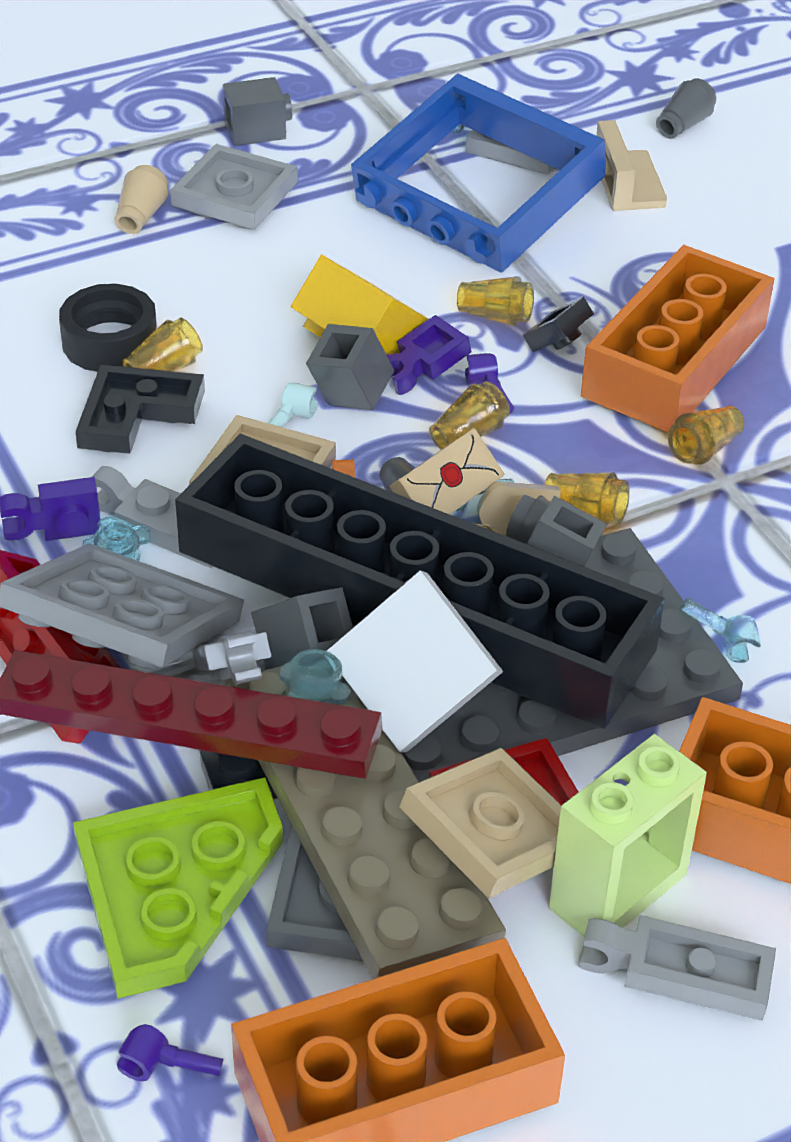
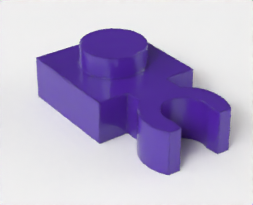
M434 315L397 341L399 353L387 355L394 369L392 374L394 377L392 378L396 393L403 395L411 391L417 383V377L423 373L434 380L472 352L469 337L437 315Z
M95 477L37 484L39 497L29 498L19 493H9L0 496L1 518H6L2 519L5 540H21L31 535L34 531L43 529L45 541L102 533Z

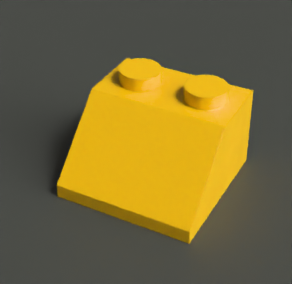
M322 254L290 306L307 318L303 327L318 337H321L328 324L373 328L386 355L399 353L397 341L429 319L376 285Z

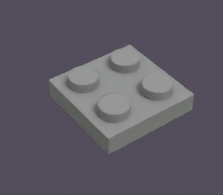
M215 144L170 189L171 206L191 211L196 215H206L233 223L238 227H247L255 230L298 183V166Z

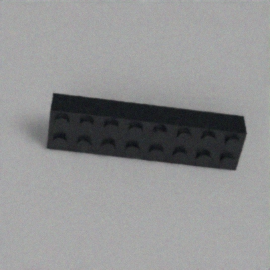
M241 433L175 499L180 553L288 598L342 587L350 619L355 626L419 571L428 573L503 672L492 683L602 729L607 727L657 651L665 601L664 597Z

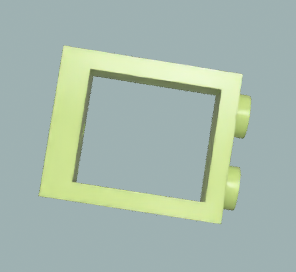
M653 734L564 803L560 811L549 909L583 937L585 936L588 919L591 918L607 920L624 928L685 877L688 872L707 772L656 734ZM622 779L627 781L628 784L624 786L614 781Z

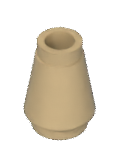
M139 165L126 173L114 218L116 226L121 231L128 234L139 233L142 227L168 198V181L159 169L151 165Z

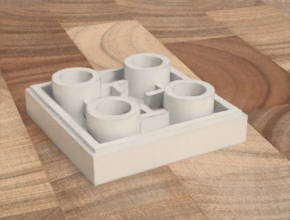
M419 571L326 651V654L366 708L382 713L383 731L399 752H408L503 672L432 578L423 571Z

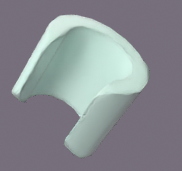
M288 383L283 391L281 407L268 423L283 427L286 422L291 420L293 415L313 418L318 407V401L312 399L316 393V387L299 383Z

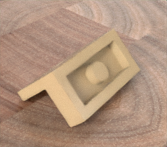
M616 120L598 121L596 136L605 139L606 176L601 181L612 210L665 208L667 196L647 150H627Z

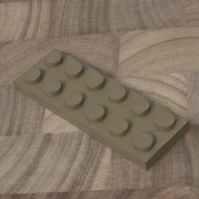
M328 655L261 671L262 678L259 680L235 685L232 678L226 679L225 686L368 710ZM383 730L366 779L258 760L372 979L505 938L506 928L488 898L399 808L406 788L419 782L402 753L397 750Z

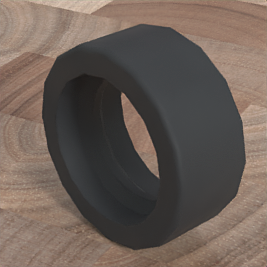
M111 283L96 284L83 288L66 298L59 309L63 352L70 362L84 370L98 372L100 364L134 368L151 358L158 347L155 303L147 293L133 286ZM117 322L131 325L127 329L111 333L87 331L88 328L102 323Z

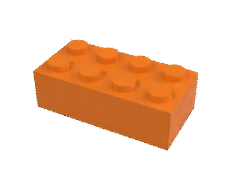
M683 244L586 346L580 397L674 435L766 328L775 278Z
M702 697L679 749L681 754L707 772L692 851L791 884V725Z
M506 938L231 1024L234 1073L260 1142H446L559 1103L565 1053Z

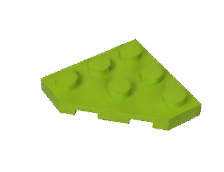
M265 777L73 822L75 840L117 999L186 982L283 844V826Z

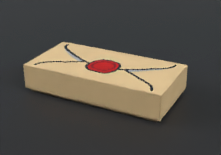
M473 428L389 485L393 493L451 514L502 478L505 473L477 430Z

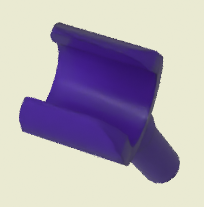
M492 353L467 355L468 367L465 369L467 385H486L487 391L491 393L504 415L512 413L514 406L498 379L496 356Z
M142 1024L132 1029L118 1051L121 1057L117 1062V1069L125 1076L142 1082L149 1080L158 1063L173 1068L176 1066L220 1077L224 1058L178 1048L179 1046L169 1044L165 1035L154 1026Z

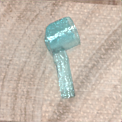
M686 598L680 608L682 612L723 636L726 656L731 661L746 663L749 660L746 643H750L758 648L761 647L758 626L752 617L736 615L727 619L722 615L715 614L690 598Z

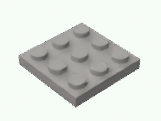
M90 543L3 581L0 585V607L19 614L18 618L22 622L36 627H55L73 634L72 638L74 641L81 645L94 648H111L128 655L127 658L131 663L150 669L167 666L239 622L245 600Z

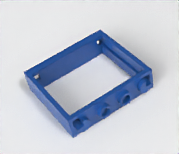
M457 73L351 164L356 200L364 206L373 208L395 219L401 225L409 226L431 237L437 243L447 245L470 257L475 262L482 263L502 273L606 176L605 139ZM459 124L560 170L498 228L397 179Z

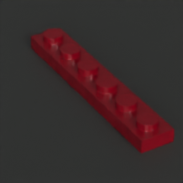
M14 650L0 677V715L362 779L367 777L383 730L382 713L378 711Z

